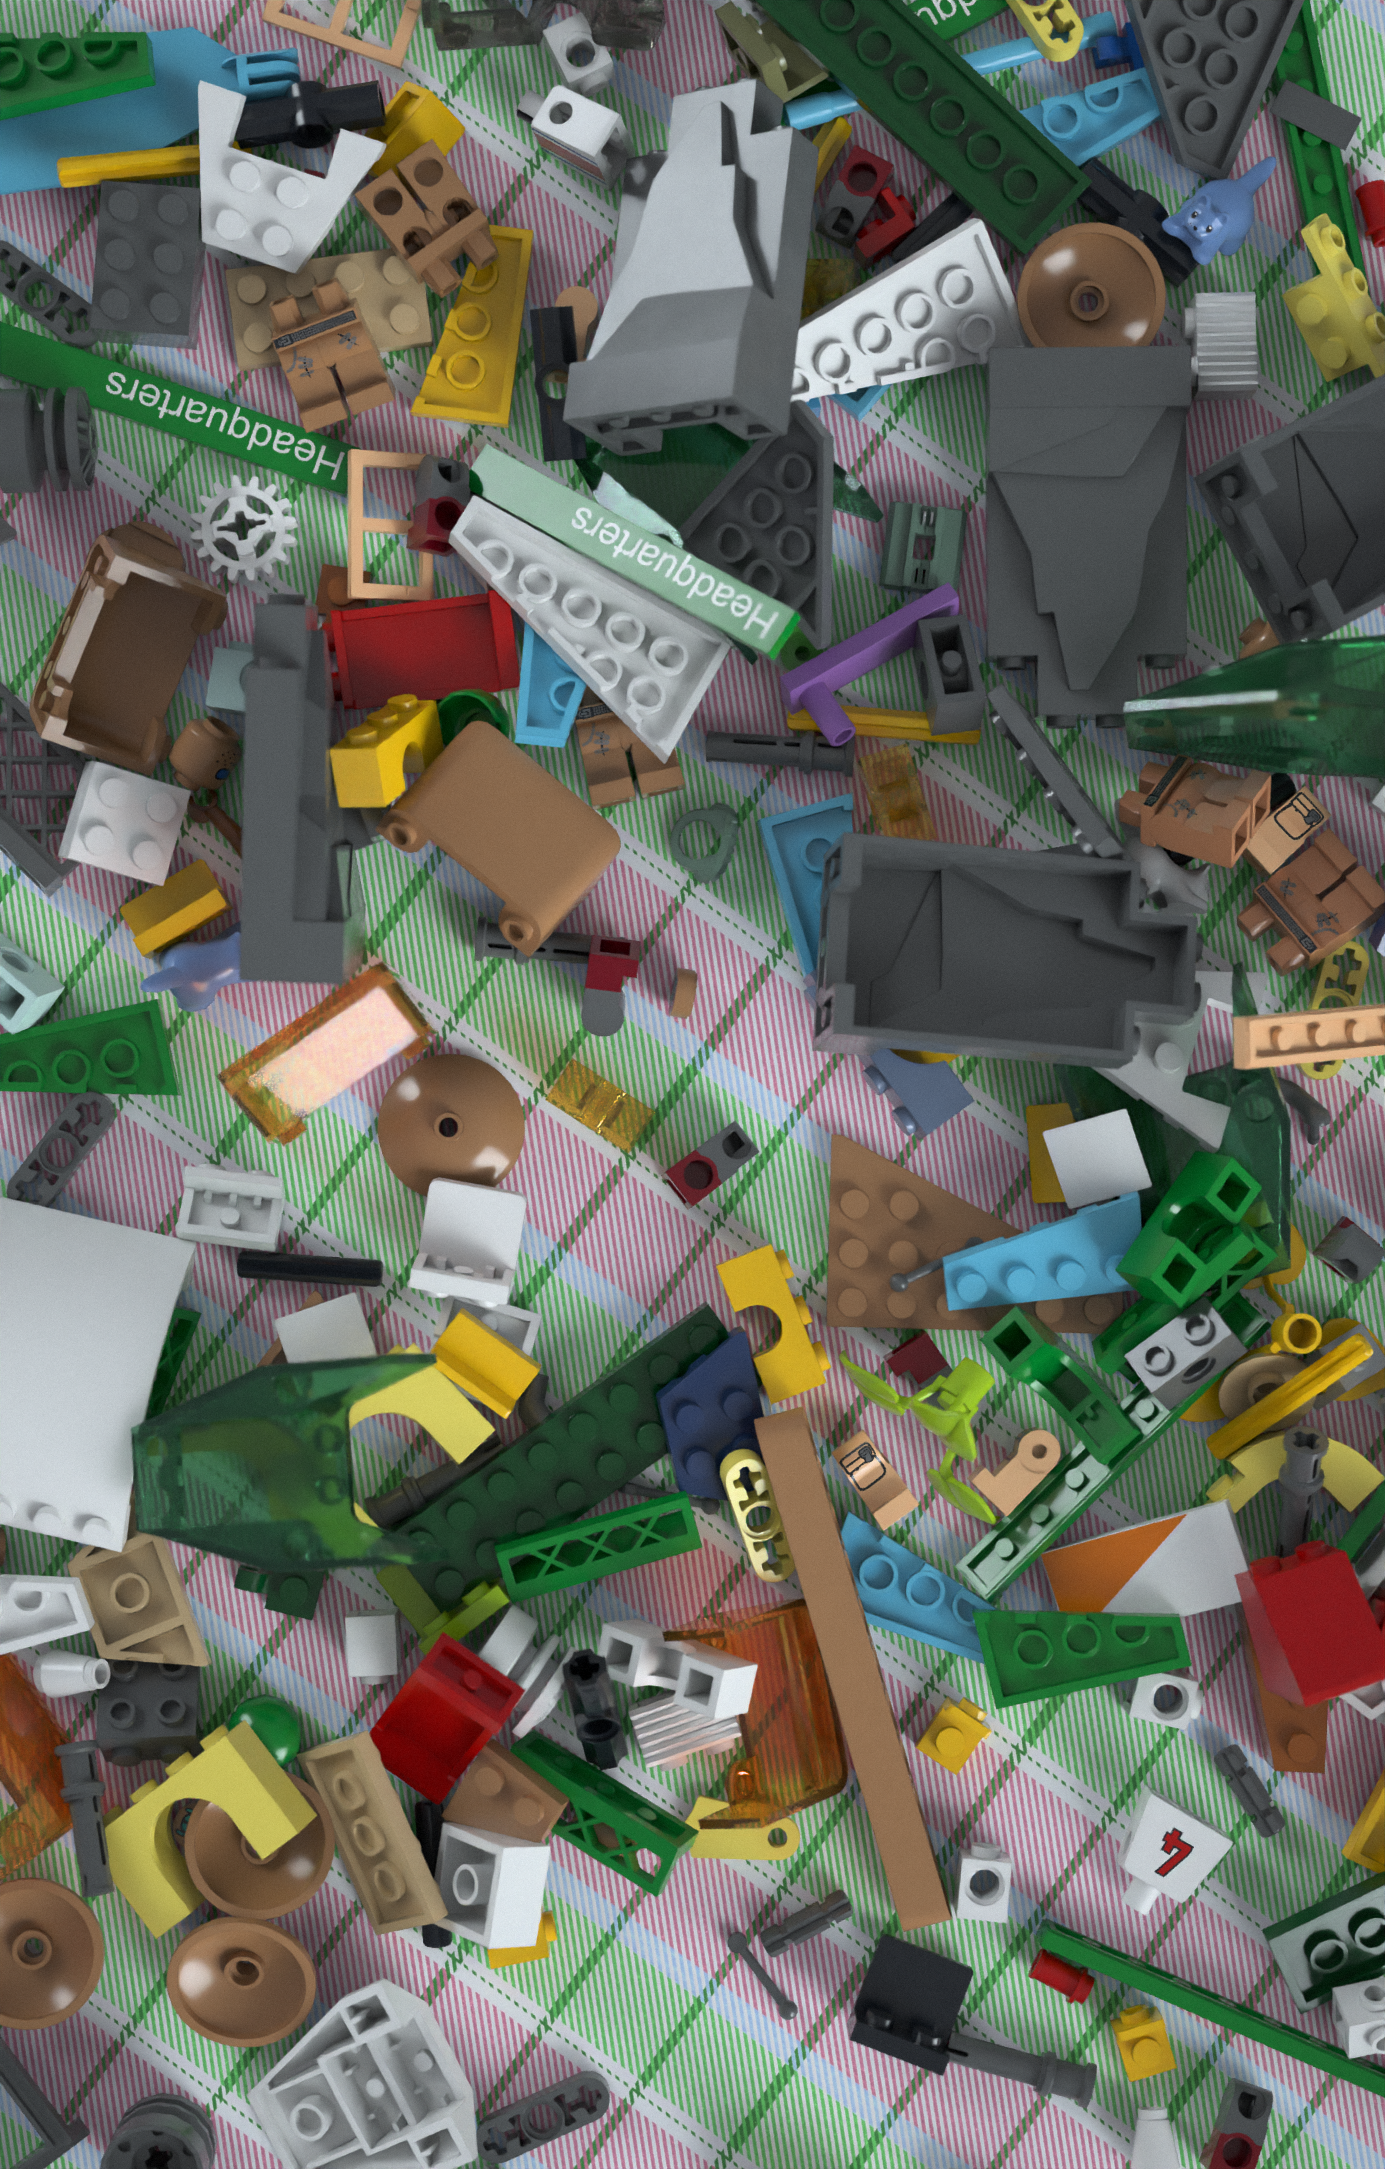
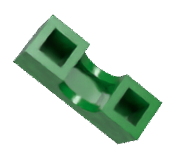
M1195 1151L1115 1271L1146 1300L1182 1308L1208 1269V1266L1193 1253L1196 1244L1204 1234L1214 1227L1220 1225L1236 1227L1262 1186L1233 1157Z

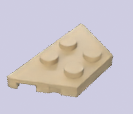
M143 1485L139 1486L130 1495L129 1503H131L128 1533L122 1552L88 1545L83 1547L67 1564L70 1576L79 1577L95 1624L90 1631L100 1658L206 1667L211 1665L212 1661L148 1488Z

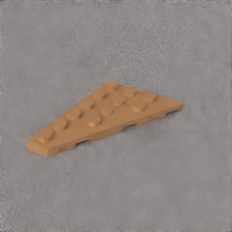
M831 1134L826 1326L989 1331L1016 1306L1036 1317L1054 1333L1101 1334L1123 1314V1292L948 1311L943 1268L909 1283L907 1289L903 1292L893 1291L889 1285L892 1275L895 1273H903L905 1275L964 1247L969 1238L978 1237L985 1243L1002 1236L1007 1239L1024 1232L843 1135Z

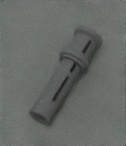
M708 730L706 762L799 767V772L811 775L813 770L839 771L843 772L845 777H853L855 734L847 742L839 746H831L825 736H816L815 732L811 730H806V733L801 732V737L725 733Z
M478 917L474 961H482L484 957L514 959L516 965L529 963V959L588 964L592 935L554 931L528 958L505 939L498 923H490L486 917Z
M1308 1426L1294 1427L1289 1429L1283 1437V1447L1287 1453L1286 1461L1281 1465L1278 1476L1284 1488L1279 1535L1275 1549V1556H1278L1279 1559L1296 1554L1295 1548L1308 1542L1314 1495L1322 1488L1325 1478L1324 1472L1321 1469L1322 1457L1327 1454L1329 1449L1328 1437L1316 1428Z
M497 1434L479 1445L459 1465L450 1460L417 1479L414 1476L402 1478L400 1486L376 1499L372 1496L365 1498V1505L374 1523L384 1533H387L505 1446Z
M96 1740L73 1742L54 1748V1755L60 1757L64 1788L60 1790L61 1799H64V1803H69L82 1898L115 1892L110 1871L109 1853L100 1797L104 1796L106 1787L105 1782L99 1781L95 1751L99 1749V1745Z
M953 2030L951 2031L948 2039L949 2045H947L950 2055L949 2062L1032 2085L1033 2091L1037 2092L1040 2096L1046 2097L1049 2093L1076 2100L1079 2107L1087 2109L1095 2085L1096 2064L1088 2062L1086 2066L1057 2059L1056 2053L1051 2051L1047 2053L1042 2052L1041 2056L959 2034Z

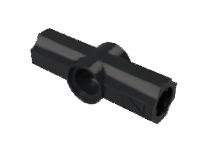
M301 81L288 87L285 96L245 102L236 131V140L240 150L289 141L300 148L314 149L330 143L333 134L340 133L341 128L348 131H356L385 126L386 112L379 81L327 88L320 82Z
M1095 157L1082 170L1092 180V183L1076 199V202L1100 223L1122 228L1142 241L1154 255L1163 277L1178 289L1199 263L1194 259L1191 249L1185 242L1178 237L1168 234L1163 229L1162 222L1169 217L1167 210L1156 198L1144 190L1137 189L1134 191Z
M573 306L529 310L536 372L534 387L538 395L544 462L588 458L585 434L563 421L566 396L561 399H555L549 395L546 389V380L553 371L564 370L569 375L570 363L578 362Z
M591 1648L575 1651L570 1660L562 1665V1670L573 1709L576 1735L581 1740L588 1763L597 1765L600 1770L616 1768L619 1761L628 1755V1747L618 1711L615 1685L610 1679L606 1659L604 1656H598L593 1653Z

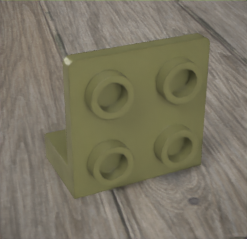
M732 1L714 11L729 55L748 78L762 81L768 89L783 100V104L829 77L770 20L759 26L751 14L744 17Z

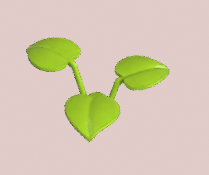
M843 1350L839 1354V1359L854 1385L866 1398L880 1408L899 1417L905 1414V1409H910L918 1422L927 1430L936 1434L940 1441L948 1448L940 1465L939 1472L933 1468L926 1472L935 1490L958 1510L986 1523L997 1524L1001 1516L994 1515L986 1502L976 1492L954 1478L951 1470V1464L956 1454L970 1462H973L977 1457L970 1421L979 1410L977 1404L995 1384V1380L990 1373L977 1362L964 1357L947 1379L939 1375L928 1387L911 1397H905L897 1394L890 1385L877 1376L850 1362L846 1351ZM940 1391L941 1394L938 1396L937 1401L945 1410L938 1409L921 1401Z

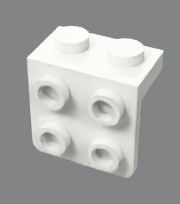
M441 1177L433 1179L428 1189L419 1252L411 1268L409 1287L420 1289L422 1294L432 1298H446L449 1295L469 1298L472 1304L481 1307H495L498 1304L507 1305L514 1284L527 1207L526 1196L521 1192Z

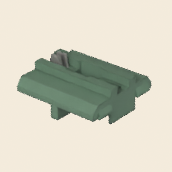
M890 502L879 586H884V589L928 594L949 582L957 593L967 512L942 506H924L920 503ZM915 539L934 541L933 555L930 561L912 557ZM918 570L916 583H914L915 572ZM923 571H925L924 582H923V584H921V583H922Z

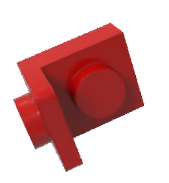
M888 186L879 192L877 202L878 207L888 221L884 223L881 218L876 219L857 234L859 240L855 242L853 256L863 271H866L890 255L892 250L915 229L913 221L917 218L912 206L902 194L896 197Z

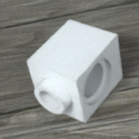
M587 9L542 31L545 48L565 88L577 94L582 93L584 97H589L599 93L609 85L608 80L614 77L613 61ZM578 50L588 51L594 56L591 63L583 67L572 65L568 58Z
M399 1608L349 1611L345 1617L348 1677H361V1684L366 1685L390 1682V1675H398L402 1668Z
M1176 1670L1135 1678L1129 1681L1123 1709L1130 1717L1187 1731L1190 1718L1197 1719L1200 1714L1203 1690L1198 1689L1199 1682L1192 1674ZM1164 1685L1175 1686L1177 1688L1176 1701L1167 1708L1156 1707L1153 1698L1157 1689Z
M974 1842L971 1844V1849L959 1848L953 1908L957 1918L1007 1922L1012 1862L1008 1853L1001 1852L999 1845ZM990 1870L996 1874V1879L989 1889L979 1891L970 1886L971 1877L977 1871Z

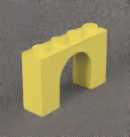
M414 1342L406 1350L399 1343L376 1363L383 1371L370 1384L363 1378H360L340 1397L346 1406L334 1418H331L324 1412L303 1432L310 1440L301 1449L294 1453L288 1446L266 1467L273 1474L266 1480V1483L348 1570L386 1535L348 1495L339 1477V1450L345 1436L353 1426L361 1420L376 1414L390 1413L404 1416L417 1423L456 1465L464 1461L495 1431V1428L448 1378L426 1361L427 1356Z
M243 1720L230 1731L222 1724L199 1742L204 1748L202 1753L193 1758L190 1752L187 1751L164 1769L169 1776L168 1779L159 1785L152 1778L133 1792L129 1797L134 1802V1805L125 1812L118 1804L102 1816L112 1880L156 1939L191 1914L206 1900L195 1886L187 1868L186 1860L177 1849L172 1837L171 1814L177 1800L199 1798L220 1807L234 1821L262 1860L297 1835L317 1816L246 1720Z

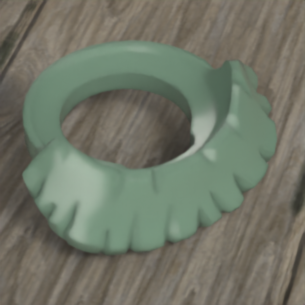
M724 803L713 804L709 809H695L684 814L672 829L670 837L672 854L678 864L694 873V878L699 883L709 884L710 881H717L720 875L726 871L727 864L731 861V854L734 852L733 847L736 845V835L738 834V826L736 825L738 820L734 809ZM706 821L717 832H720V848L714 855H709L703 859H691L681 849V833L691 822Z

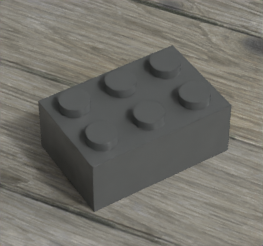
M102 181L90 329L100 342L197 350L206 243L202 242L200 188Z

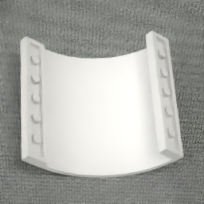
M0 1197V1524L122 1552L127 1540L131 1503H129L149 1399L180 1291L187 1292L192 1281L196 1242Z

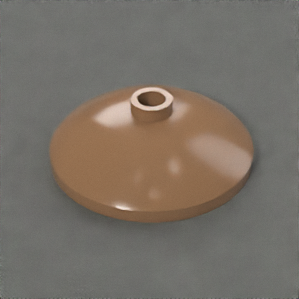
M1080 223L1061 229L1049 236L1031 254L1021 273L1017 289L1019 321L1024 334L1033 347L1148 346L1159 330L1166 305L1164 278L1154 255L1133 234L1117 226L1105 223ZM1083 295L1092 296L1096 301L1095 310L1091 312L1083 311L1079 306V298Z
M459 1054L432 1056L407 1068L388 1089L378 1116V1139L386 1163L403 1184L426 1197L431 1181L438 1177L489 1187L497 1186L515 1166L521 1153L525 1136L523 1108L510 1082L497 1069L484 1061ZM446 1118H453L458 1124V1131L452 1137H446L440 1131V1124Z
M284 1771L317 1816L297 1835L263 1860L252 1851L251 1844L230 1816L217 1805L200 1799L191 1813L186 1828L184 1844L187 1868L200 1893L216 1908L229 1915L259 1920L274 1919L287 1915L303 1906L316 1894L330 1871L335 1850V1834L330 1813L319 1794L308 1783L294 1774Z
M33 1877L4 1882L0 1884V2025L19 2030H37L56 2025L71 2017L87 2002L100 1980L105 1959V1943L101 1926L86 1901L76 1892L58 1882ZM31 1938L39 1939L43 1944V1952L38 1954L32 1953L27 1947V1941Z
M224 1917L196 1927L177 1945L170 1959L167 1971L169 1999L182 2021L201 2036L233 2047L268 2045L293 2033L308 2017L313 2007L317 1990L315 1966L305 1947L292 1934L280 1926L250 1917Z

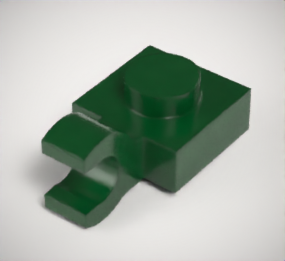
M280 1558L276 1561L274 1572L241 1564L237 1571L234 1588L248 1592L268 1594L264 1609L312 1621L326 1570Z

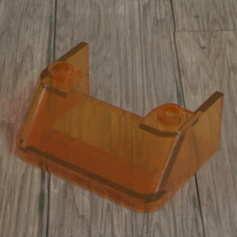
M383 961L363 972L229 1065L217 1075V1078L269 1144H279L281 1142L285 1146L308 1130L303 1122L315 1110L390 1058H395L400 1054L404 1056L406 1061L413 1058L431 1045L427 1036L432 1038L439 1031L397 970Z
M805 1598L787 1599L710 1614L662 1632L664 1642L697 1640L703 1644L758 1664L748 1712L738 1714L746 1757L735 1761L728 1770L725 1779V1790L729 1806L699 1819L700 1830L764 1828L830 1798L844 1789L848 1779V1762L838 1710Z
M11 1652L0 1655V1781L18 1808L0 1821V1854L4 1858L0 1862V1881L34 1859L73 1829L69 1803H64V1799H61L60 1790L64 1788L60 1757L54 1755L55 1747L72 1742Z

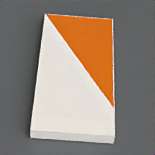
M1229 1498L1047 1548L1040 1555L1058 1611L1179 1614L1180 1618L1242 1602L1235 1575L1250 1570V1561Z

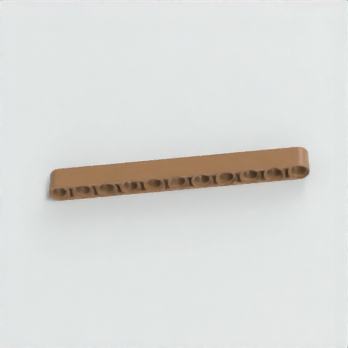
M801 1406L755 1419L754 1424L761 1452L904 1932L952 1920L951 1908L806 1412L804 1407Z

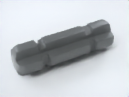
M1236 1744L1225 1747L1214 1757L1215 1764L1223 1776L1228 1775L1230 1777L1227 1783L1246 1814L1255 1817L1251 1822L1259 1835L1267 1838L1277 1834L1285 1825L1283 1816L1276 1806L1271 1807L1269 1805L1273 1800L1251 1766L1246 1768L1244 1763L1248 1760L1240 1747Z
M837 1890L824 1897V1903L819 1904L817 1901L783 1919V1925L778 1926L776 1923L763 1930L760 1938L766 1952L771 1957H777L788 1951L790 1944L794 1943L797 1946L830 1928V1922L835 1920L838 1924L852 1916L853 1907L845 1892Z

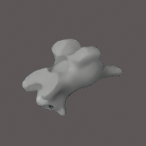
M1121 798L1115 800L1116 820L1126 835V841L1123 845L1135 862H1141L1140 878L1146 879V899H1152L1163 914L1194 917L1193 913L1205 914L1208 911L1206 903L1209 900L1207 874L1210 865L1205 863L1194 870L1182 869L1170 859L1158 844L1155 847L1140 843V828L1119 821V802Z

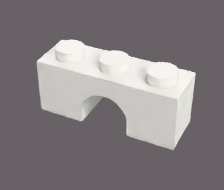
M639 1618L603 1624L597 1655L605 1657L611 1679L631 1687L653 1685L675 1690L674 1704L711 1719L748 1712L758 1664Z

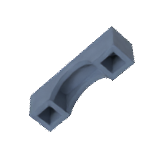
M817 968L810 972L803 980L807 986V989L803 991L804 995L814 1010ZM889 1048L878 1050L872 1056L857 1055L866 1068L862 1071V1075L869 1087L879 1096L882 1093L886 1095L895 1108L891 1115L898 1127L907 1136L913 1133L918 1141L974 1102L946 1061L930 1064L914 1063L897 1056Z

